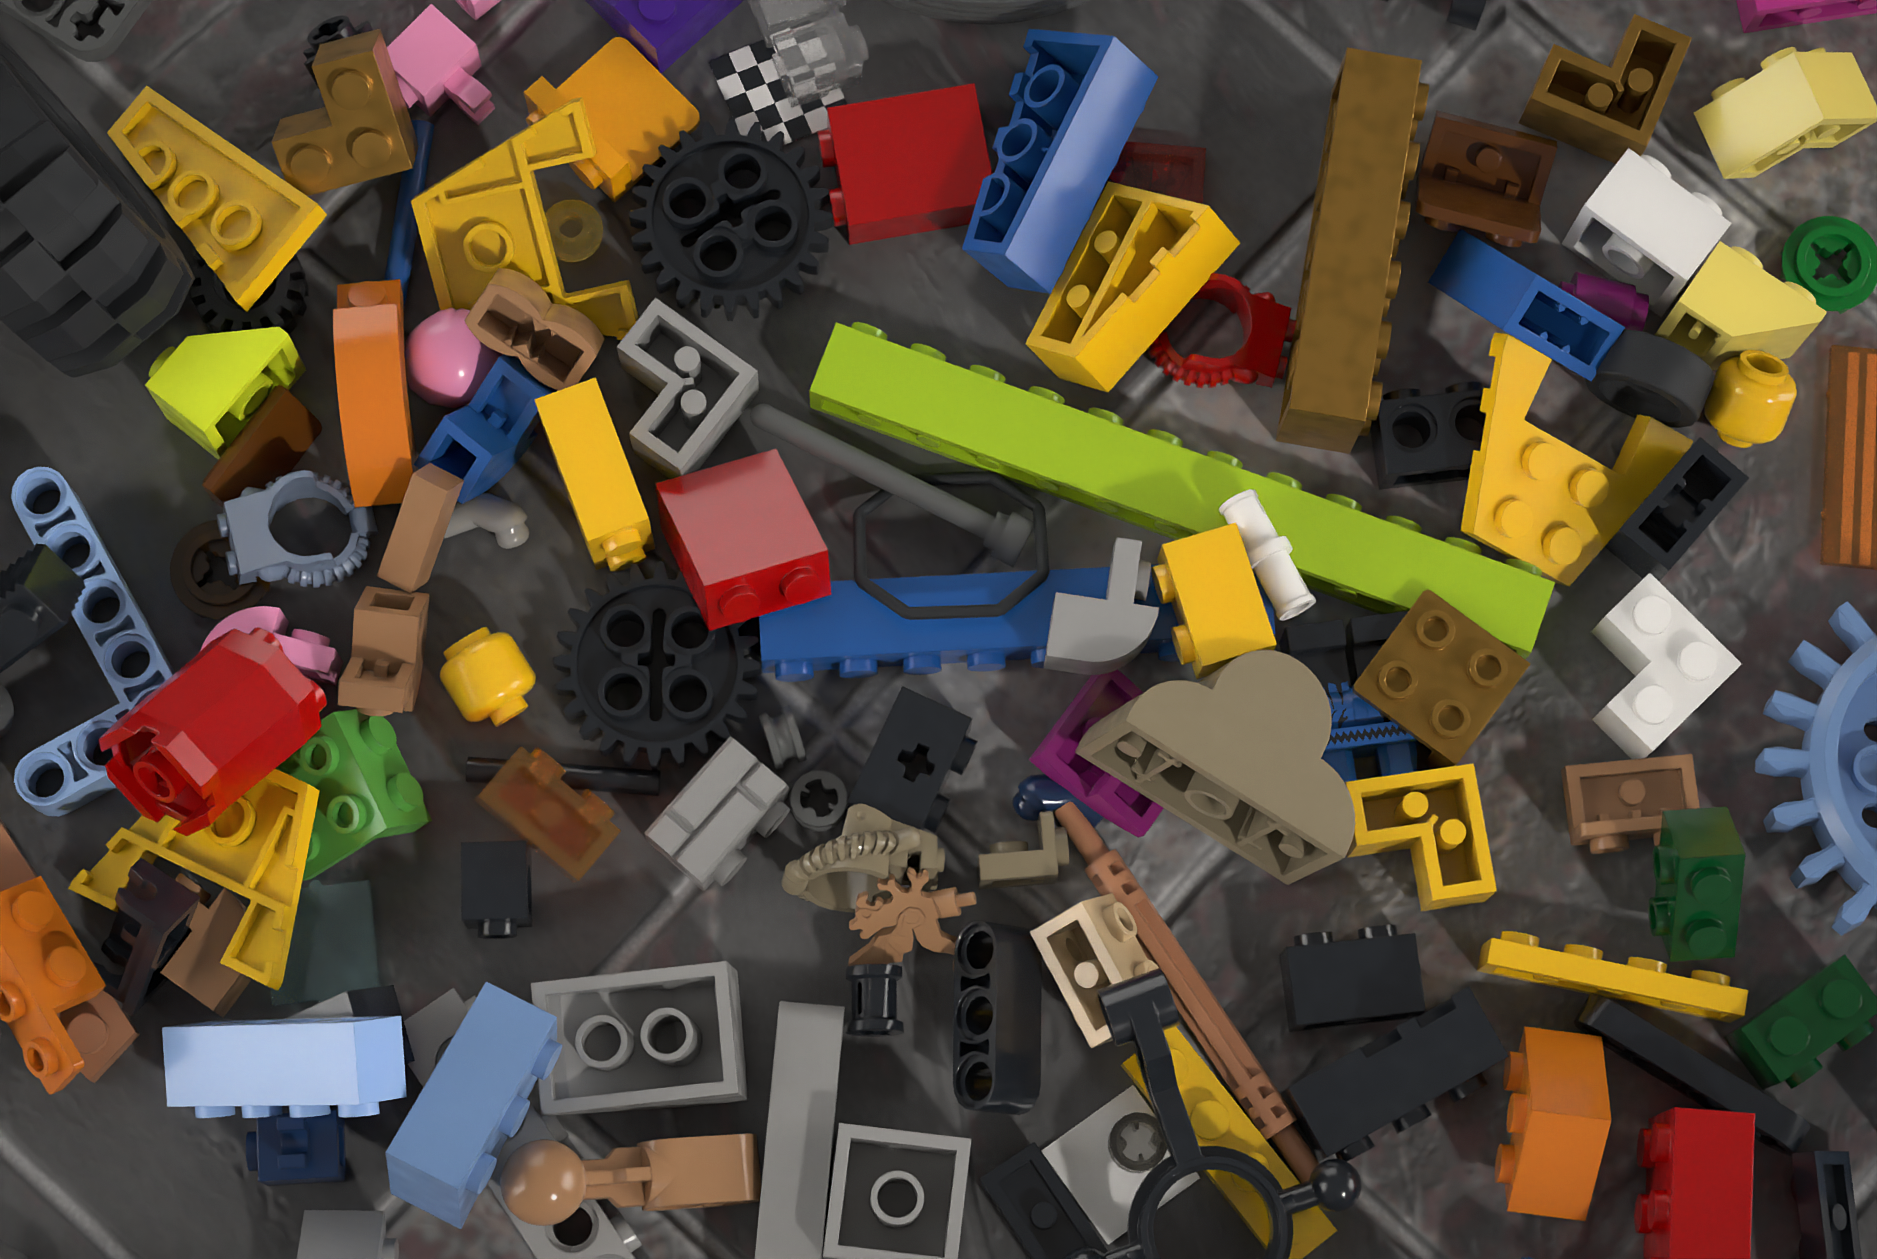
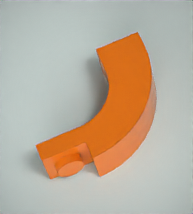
M400 279L337 285V309H333L335 370L342 437L354 506L356 508L399 504L404 500L412 474L418 470L414 465L418 455L410 416L405 371L404 301Z

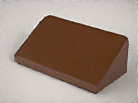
M280 384L275 386L204 478L202 486L212 501L222 508L224 502L239 498L241 492L247 487L265 490V485L270 481L274 483L276 482L275 478L283 477L293 470L321 433L322 425L320 421L285 387Z

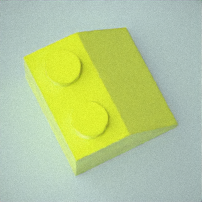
M280 327L187 336L177 348L174 346L168 347L156 358L149 370V377L151 378L145 386L165 417L219 460L272 389L280 384L289 391L306 371V368L289 334Z

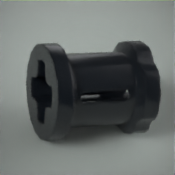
M861 964L847 967L846 980L851 981L852 1020L845 1023V1033L847 1035L884 1037L904 1033V1023L897 1019V981L902 978V966Z

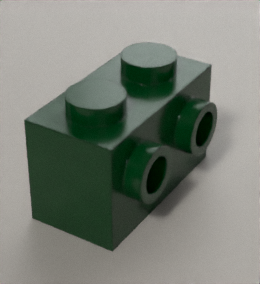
M1728 807L1667 810L1662 812L1660 845L1655 846L1653 850V870L1656 880L1655 897L1649 899L1648 917L1651 933L1653 936L1662 937L1670 962L1735 957L1746 853Z
M1844 954L1822 966L1724 1038L1762 1090L1783 1081L1787 1083L1790 1089H1793L1823 1068L1816 1057L1835 1043L1844 1052L1875 1030L1868 1020L1877 1014V997Z

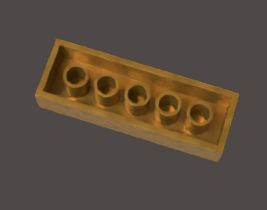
M1349 47L1346 49L1331 93L1295 316L1297 322L1290 347L1276 434L1277 442L1350 454L1358 436L1368 437L1371 422L1377 419L1383 383L1372 381V378L1377 377L1381 359L1385 360L1388 353L1392 322L1383 321L1382 317H1387L1390 300L1396 297L1402 264L1399 261L1391 260V258H1396L1400 239L1404 240L1408 227L1411 202L1401 200H1405L1409 180H1413L1415 176L1420 143L1414 142L1418 121H1423L1429 93V84L1419 82L1422 60Z

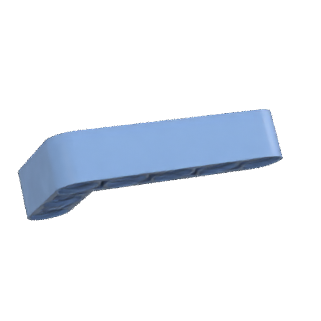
M34 467L22 473L12 487L11 499L14 509L34 546L36 543L46 544L61 560L66 550L71 546L79 543L90 545V555L86 562L80 567L72 569L83 579L86 588L81 591L82 595L78 597L79 602L75 604V609L71 613L120 702L29 752L17 765L14 783L19 795L37 811L47 816L59 817L71 813L116 788L114 783L108 778L106 767L94 763L93 755L99 743L98 739L120 718L173 676L175 672L79 496L58 471L49 467ZM48 490L60 491V501L55 509L46 514L33 513V503L37 496ZM113 597L120 600L119 611L112 620L106 623L92 622V610L101 599ZM138 651L149 653L150 663L142 675L136 678L122 677L121 665L127 656ZM53 768L62 769L64 782L61 789L52 796L38 797L36 782L40 775Z

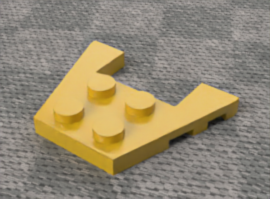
M583 97L572 99L417 194L411 200L440 311L451 307L456 310L464 308L471 311L498 268H505L522 273L536 282L547 294L552 304L571 307L587 316L598 327L602 335L615 336L617 340H622L639 319L629 280L571 293L565 292L533 170L595 156L596 148Z
M1495 332L1489 351V356L1495 357L1491 387L1483 388L1480 411L1486 414L1480 451L1473 450L1460 531L1511 559L1535 565L1541 569L1542 576L1557 584L1570 587L1686 454L1693 441L1653 417L1637 415L1612 470L1525 421V416L1552 359L1509 334Z
M274 769L226 808L210 826L187 837L172 830L180 822L177 819L165 815L157 823L142 815L129 830L121 827L105 844L110 849L90 872L82 869L72 880L68 889L118 912L119 907L115 901V896L118 888L126 889L130 879L128 873L131 866L140 858L153 865L156 857L160 856L249 899L250 904L220 963L279 991L284 979L320 790L280 770Z

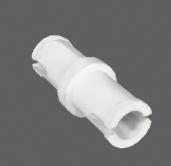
M1249 489L1224 502L1218 510L1222 516L1224 515L1228 525L1237 523L1252 571L1258 577L1275 608L1278 619L1282 621L1290 619L1310 608L1316 602L1313 594H1310L1289 555L1293 548L1286 536H1278L1258 499L1257 492Z

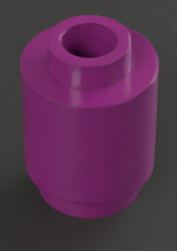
M1577 271L1574 273L1570 283L1560 281L1559 288L1621 324L1625 329L1643 332L1649 307V295L1636 292L1635 285Z

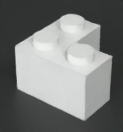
M1649 573L1591 631L1636 676L1592 720L1631 759L1646 758L1742 663Z

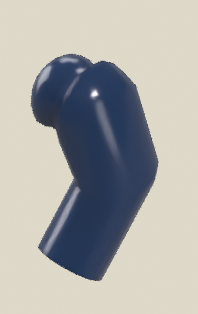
M1045 774L1030 775L1020 782L1018 786L1019 792L1015 794L1012 800L1015 812L1027 821H1037L1040 812L1057 810L1068 802H1073L1094 829L1104 818Z

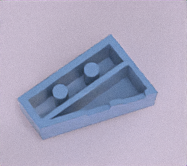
M485 982L386 1151L390 1192L392 1195L459 1229L463 1227L478 1195L483 1191L492 1176L497 1163V1157L508 1136L513 1137L526 1116L530 1101L527 1098L537 1078L545 1080L559 1058L562 1044L556 1042V1016Z

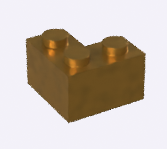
M1634 14L1619 41L1609 67L1553 44L1518 123L1614 164H1617L1628 148L1641 156L1650 141L1692 37Z
M381 29L320 44L312 64V69L325 107L280 119L272 139V145L285 181L306 196L413 169L419 145Z

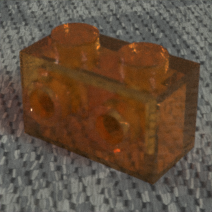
M520 746L474 800L520 839L526 840L533 850L571 882H577L621 832L619 828L610 822L616 813L590 790L585 789L581 795H578L560 779L566 773L565 769L543 750L536 747L530 754Z

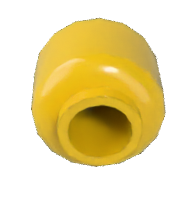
M1747 350L1738 356L1727 358L1718 367L1714 382L1704 404V414L1707 420L1717 429V435L1721 440L1735 447L1748 448L1753 443L1763 444L1775 440L1783 431L1797 394L1796 383L1790 376L1787 365L1778 357L1759 350Z
M483 627L462 638L443 652L447 662L441 668L440 680L467 721L478 722L490 717L497 727L529 707L523 696L534 686L536 676L510 634L505 632L491 634L487 627Z

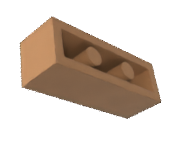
M428 463L412 474L377 577L410 594L428 582L463 486V479L432 463Z

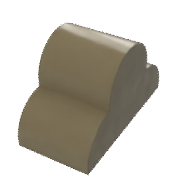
M1273 650L1251 651L1235 658L1198 682L1172 680L1157 684L1093 724L1084 734L1075 751L1076 754L1287 885L1344 859L1353 840L1355 811L1351 795L1340 775L1327 762L1321 759L1330 738L1332 725L1331 709L1327 695L1317 677L1308 667L1294 657Z

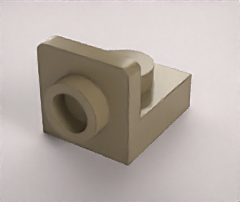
M1053 811L1039 813L1037 820L1039 850L1029 851L1028 842L1006 841L989 845L990 854L978 855L976 865L979 890L1056 883L1059 875L1058 866H1069V848L1066 827H1054Z

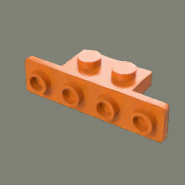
M38 876L0 892V1019L8 1024L22 1048L24 1061L29 1071L40 1079L46 1091L52 1095L63 1090L85 1065L80 1053L59 1020L57 1013L96 997L106 987V984L42 876Z

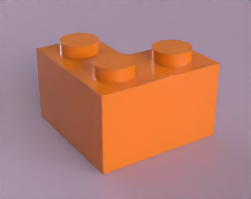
M1524 1026L1518 1052L1508 1051L1509 1057L1505 1060L1503 1087L1504 1090L1514 1092L1510 1096L1507 1110V1132L1512 1133L1510 1144L1500 1143L1498 1146L1495 1160V1182L1505 1184L1507 1211L1586 1221L1611 1124L1602 1036Z

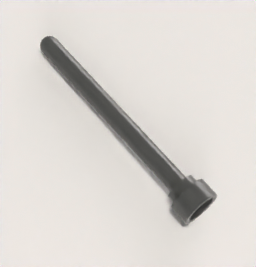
M758 404L751 411V421L757 428L983 538L982 545L993 550L991 557L1011 567H1014L1034 527L1032 520L1014 511L1010 516L998 511L995 517L768 404Z

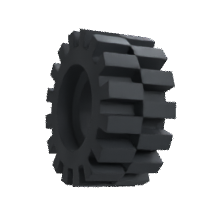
M198 251L195 254L194 258L198 266L197 268L191 267L195 279L192 283V288L189 289V293L202 321L206 323L212 333L270 327L285 328L291 333L297 327L294 318L297 314L300 316L305 314L307 305L304 301V296H309V286L305 279L306 274L296 254L273 280L272 291L269 297L262 304L250 308L248 312L228 301L223 282L208 266Z

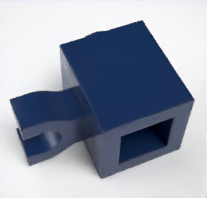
M331 1110V1114L314 1117L292 1118L290 1113L256 1118L257 1131L247 1132L246 1161L248 1170L258 1171V1182L266 1186L347 1181L345 1117H339L337 1110Z

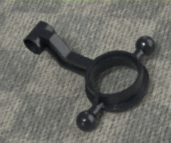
M1160 968L1097 990L1101 1010L1115 1046L1118 1047L1133 1042L1137 1063L1170 1156L1162 1160L1145 1176L1135 1192L1128 1214V1245L1105 1253L1092 1247H1080L1072 1250L1064 1259H1161L1156 1249L1153 1229L1158 1205L1165 1193L1178 1180L1202 1170H1222L1232 1173L1246 1181L1258 1193L1266 1208L1270 1229L1267 1249L1262 1259L1289 1258L1293 1242V1214L1315 1206L1330 1212H1340L1356 1203L1361 1193V1178L1355 1167L1347 1161L1341 1159L1325 1160L1314 1168L1308 1181L1282 1189L1273 1174L1249 1155L1227 1147L1198 1145L1177 1085L1171 1051L1164 1034V1030L1180 1025V1020L1170 988Z

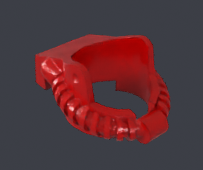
M1212 273L1208 281L1191 300L1200 298L1214 300L1227 307L1233 314L1237 313L1243 328L1242 347L1235 354L1223 358L1190 354L1184 359L1170 344L1167 332L1162 331L1148 347L1151 349L1148 353L1151 358L1156 359L1155 365L1158 368L1162 367L1164 369L1162 373L1166 376L1172 375V380L1176 382L1179 380L1184 381L1183 385L1186 386L1196 384V388H1203L1204 385L1212 388L1216 387L1218 383L1221 386L1226 385L1231 379L1242 384L1256 382V385L1272 388L1275 378L1283 379L1288 357L1282 356L1281 352L1284 341L1292 342L1297 320L1289 319L1292 308L1277 303L1272 293L1252 294L1249 292L1251 289L1247 285L1244 286L1236 278Z

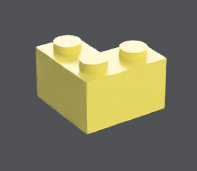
M1789 47L1768 56L1760 63L1763 71L1748 80L1738 78L1719 86L1711 93L1713 101L1694 112L1695 118L1724 179L1754 178L1803 148H1833L1877 122L1876 102L1852 52H1826L1823 47L1808 52H1797L1795 47Z

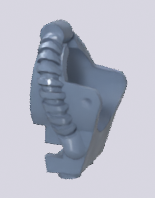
M308 470L287 473L283 477L279 476L275 478L276 482L270 481L266 484L265 490L247 487L241 492L239 498L224 502L223 513L217 514L221 538L228 536L231 551L225 552L228 571L230 575L237 574L239 585L256 582V576H259L267 582L282 580L285 577L289 583L295 584V582H299L300 586L307 587V584H313V588L320 587V584H325L326 587L331 586L333 581L339 583L344 580V576L350 577L354 574L353 569L358 570L362 565L361 560L366 559L368 555L366 550H369L371 542L368 539L379 533L372 507L355 508L352 492L349 487H342L343 483L337 479L335 482L332 481L331 476L324 474V477H321L318 472ZM313 497L326 500L337 506L345 516H349L352 529L349 542L343 552L333 558L331 553L311 556H299L289 553L274 540L270 532V524L276 511H280L288 503L301 498Z

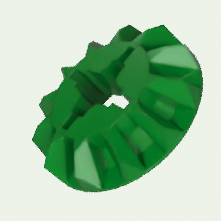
M1821 216L1802 223L1791 233L1780 252L1782 254L1780 278L1785 279L1786 282L1796 283L1808 290L1816 299V305L1825 311H1838L1839 314H1842L1863 303L1877 285V246L1862 227L1848 219L1837 216ZM1844 250L1847 254L1841 260L1842 264L1837 269L1842 278L1839 280L1835 275L1830 274L1824 279L1820 277L1816 281L1813 276L1816 274L1815 270L1820 265V261L1815 255L1819 254L1824 259H1828L1833 255L1837 256Z

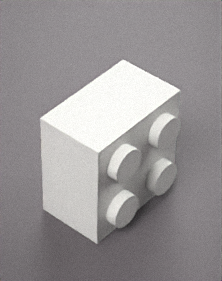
M1628 148L1584 204L1562 245L1608 279L1633 284L1636 287V292L1648 294V308L1662 317L1705 262L1732 223L1722 216L1719 206L1709 197L1698 192L1690 193L1673 181L1669 170L1657 159L1648 155L1639 156Z

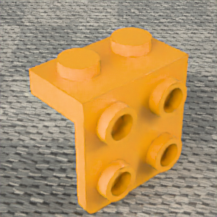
M623 37L611 39L557 89L541 76L524 91L529 112L526 122L529 126L572 99L583 97L596 154L591 158L569 162V165L589 188L595 190L599 186L614 203L643 178L642 167L644 164L656 166L661 161L658 151L660 145L674 150L680 144L679 132L684 130L690 135L700 124L698 110Z

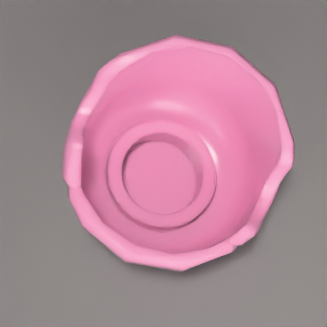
M451 307L438 311L416 326L405 341L404 356L407 382L410 389L428 404L451 408L469 404L498 357L504 355L484 345L469 330L464 320L470 310L464 308L456 310Z

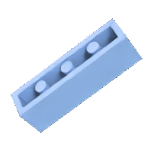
M401 1016L222 1020L162 1027L167 1107L195 1106V1118L235 1115V1106L242 1107V1118L283 1114L282 1106H289L290 1117L292 1118L314 1117L331 1114L330 1105H338L339 1117H360L379 1114L380 1101L407 1097Z

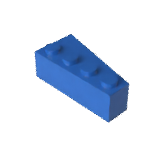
M1028 29L1023 48L1030 54L1025 73H1016L1009 96L1016 101L1009 126L998 128L992 148L999 157L995 173L983 178L962 250L1007 287L1051 294L1058 278L1064 271L1065 264L1085 224L1092 214V210L1111 171L1118 162L1119 155L1138 117L1145 108L1146 101L1158 76L1115 36Z

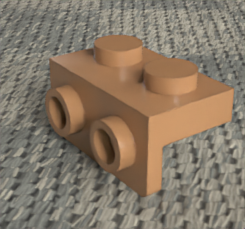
M1692 754L1568 765L1561 769L1571 846L1590 844L1592 854L1613 853L1630 849L1629 840L1653 838L1654 846H1659L1663 811L1700 808Z

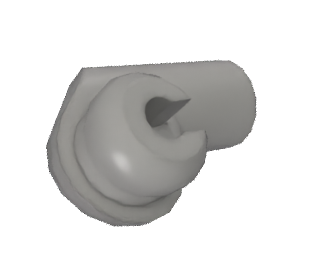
M482 493L463 504L458 501L456 502L444 539L481 527L495 533L500 547L506 549L514 548L525 543L529 537V529L524 523L527 515L518 504L491 493Z

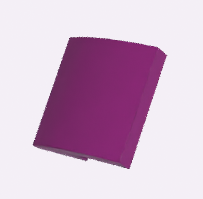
M1117 669L1109 673L1090 676L1029 758V761L1050 779L1064 787L1105 819L1139 838L1147 833L1164 808L1075 753L1082 737L1093 724L1143 693Z

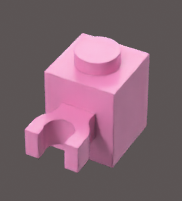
M432 4L387 47L408 109L415 103L431 117L450 98L477 125L495 109L494 104L489 100L492 97L491 92L472 77L482 66L476 43Z

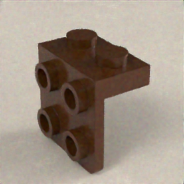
M1436 110L1416 180L1415 211L1425 216L1424 221L1428 225L1441 230L1457 232L1461 230L1462 226L1485 231L1487 239L1508 247H1521L1523 241L1537 243L1541 233L1540 204L1558 148L1557 141Z

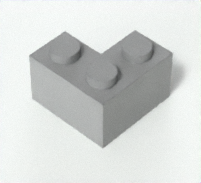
M654 298L617 346L621 368L658 394V397L629 433L633 453L669 479L697 472L759 392L758 370L657 298Z

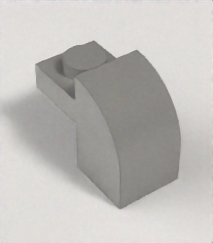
M1116 537L1111 557L1106 599L1056 592L1052 606L1043 669L1085 675L1105 674L1127 665L1143 650L1152 633L1159 608L1133 604L1134 599L1146 601L1149 586L1151 562L1140 561L1142 541Z

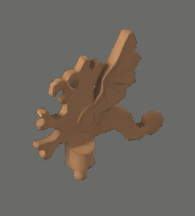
M910 867L907 869V876L912 883L909 888L901 887L896 882L893 874H890L888 879L878 878V889L891 892L892 897L883 899L877 896L875 902H870L866 900L869 895L867 891L858 894L855 917L849 921L850 930L860 929L861 939H868L874 933L876 934L868 944L849 957L848 965L902 962L903 954L912 951L914 934L922 947L934 952L954 955L957 937L942 931L938 918L961 915V907L976 904L974 891L959 894L956 887L935 890L933 892L922 891L923 885L929 880V873L924 869L922 872L916 873Z

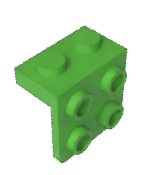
M356 709L332 712L321 720L322 727L301 748L275 768L320 790L302 881L314 878L376 838L412 833L432 821L423 802L422 789L417 780L410 774L396 744L395 731L384 716L364 715Z

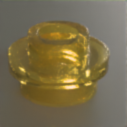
M569 199L560 201L547 210L545 217L557 259L577 262L590 257L596 252L602 242L603 225L598 212L591 205L581 200ZM575 220L583 225L581 233L575 237H566L561 234L560 228L566 221Z

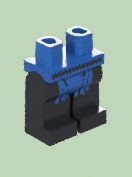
M1407 611L1350 618L1345 630L1343 619L1285 627L1279 641L1281 652L1294 657L1308 667L1325 690L1331 709L1332 725L1330 738L1321 759L1335 769L1344 783L1357 780L1354 758L1375 756L1379 777L1417 772L1416 749L1420 741L1362 700L1352 690L1355 682L1408 613Z

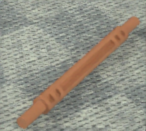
M1073 802L1066 803L1053 814L1061 826L1066 827L1068 836L1088 864V867L1084 869L1085 873L1101 896L1113 893L1116 901L1122 903L1129 910L1137 926V935L1135 937L1147 959L1153 961L1162 970L1177 1010L1265 1140L1269 1138L1273 1140L1301 1183L1308 1181L1312 1171L1320 1163L1293 1125V1122L1298 1120L1256 1059L1116 849L1109 851L1094 827Z

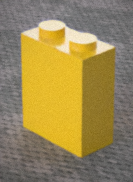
M596 378L534 399L544 434L595 570L609 566L610 571L617 572L631 568L632 564L638 565L646 559L645 552L655 549L649 517Z

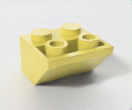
M1719 241L1655 335L1683 346L1698 355L1712 370H1717L1720 364L1727 358L1738 356L1747 350L1763 351L1779 359L1790 358L1822 321L1827 311L1816 305L1814 296L1802 286L1793 282L1783 283L1763 270L1762 263L1751 252L1737 246L1730 248Z

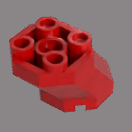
M257 627L249 634H246L234 628L212 640L191 661L112 725L98 740L101 752L111 747L113 757L105 764L108 778L144 817L157 823L165 815L179 820L180 822L172 830L187 837L210 826L226 808L301 748L322 727L319 712L327 705L325 693L320 686L311 679L304 677L287 658L281 643L272 633Z

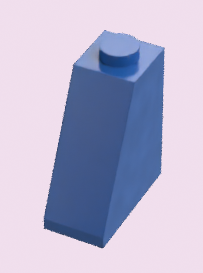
M1462 229L1457 233L1428 281L1429 284L1503 331L1591 382L1607 353L1625 329L1621 324Z

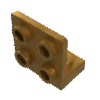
M1425 590L1355 682L1352 690L1354 694L1432 750L1424 764L1431 769H1438L1458 764L1531 663L1431 590Z

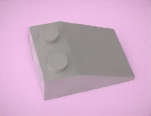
M727 961L531 983L532 1004L557 1017L556 1042L562 1044L559 1058L549 1076L545 1080L538 1078L541 1115L683 1108L749 1100L737 970Z

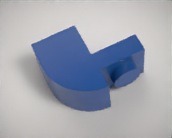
M504 354L498 357L468 406L443 417L414 465L421 469L428 463H432L463 479L464 483L457 499L461 504L481 495L494 486L518 462L538 434L534 431V428L540 421L534 399L558 390L534 378L516 356Z

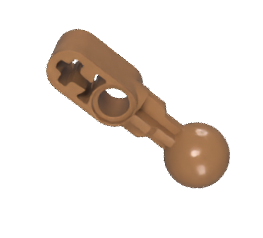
M757 1134L651 1140L637 1143L635 1147L613 1148L604 1159L580 1160L571 1148L558 1141L549 1139L534 1140L517 1148L507 1159L501 1173V1193L506 1206L517 1218L536 1226H550L566 1220L575 1213L583 1200L608 1199L617 1208L642 1206V1211L760 1202L761 1196Z

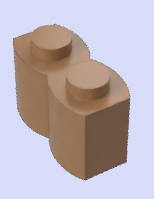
M498 268L464 320L469 330L484 345L505 355L518 356L523 366L534 378L556 390H562L579 383L596 358L604 341L601 331L587 316L571 307L552 304L547 294L536 282L522 273L505 268Z

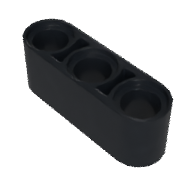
M975 920L967 923L957 937L954 951L953 1088L958 1103L965 1109L1022 1115L1028 1113L1035 1106L1039 1097L1041 1087L1042 955L1030 934L1032 930L1029 928Z

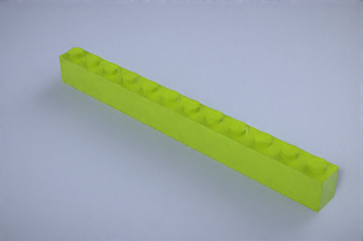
M854 322L851 327L835 323L809 390L810 408L980 470L996 472L1005 479L1174 540L1228 525L1224 515L1222 516L1218 510L1219 507L1228 499L1243 491L1255 490L1278 536H1286L1293 548L1289 555L1307 588L1378 614L1408 612L1423 591L1431 590L1522 658L1526 659L1532 652L1555 585L1554 581L1541 577V569L1533 564L1517 559H1507L1504 564L1482 556V549L1479 546L1460 538L1447 537L1445 542L1421 534L1422 527L1409 519L1393 515L1386 516L1385 520L1361 512L1362 506L1358 502L1342 495L1327 494L1324 499L1302 491L1303 485L1287 475L1269 472L1264 477L1242 469L1243 463L1229 454L1219 451H1208L1205 456L1183 448V441L1168 432L1150 429L1147 434L1123 426L1124 420L1107 410L1089 408L1086 413L1064 405L1065 399L1049 389L1031 386L1028 391L1006 384V378L1002 374L988 367L971 365L970 369L967 370L945 362L947 357L930 346L914 343L909 349L887 341V334L874 326L861 322Z

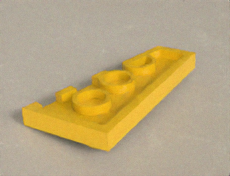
M147 85L107 132L142 180L163 204L165 210L190 239L208 266L223 282L231 296L246 312L249 311L327 216L318 203Z

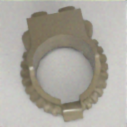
M856 804L848 808L842 835L828 841L826 844L817 846L800 859L789 862L786 865L781 883L784 891L788 894L796 895L802 900L831 910L855 913L856 899L859 893L867 891L869 895L866 900L870 902H875L877 896L883 899L892 897L891 892L878 889V878L888 879L889 875L893 874L899 885H909L910 887L912 883L907 876V869L909 867L913 868L916 873L922 872L923 869L928 871L929 880L923 885L922 891L930 892V890H936L938 872H943L945 852L944 848H938L937 835L892 820L871 806Z

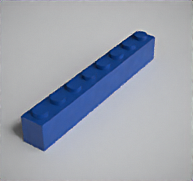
M1110 567L1050 570L1046 581L1006 614L998 617L909 620L902 618L860 589L855 580L830 581L831 595L759 616L763 673H775V679L778 681L797 682L814 678V671L839 669L840 677L866 678L877 675L878 667L903 666L905 674L927 675L942 671L941 664L967 663V669L970 671L986 672L1005 668L1006 660L1031 659L1032 667L1044 668L1052 606L1056 592L1106 599ZM1037 570L870 580L909 607L998 604L1036 573ZM1150 572L1146 601L1134 599L1133 604L1158 607L1159 611L1150 638L1140 653L1158 652V658L1161 661H1180L1171 635V628L1179 626L1172 603L1162 604L1154 586L1152 573ZM1253 573L1273 634L1275 635L1273 605L1258 577Z

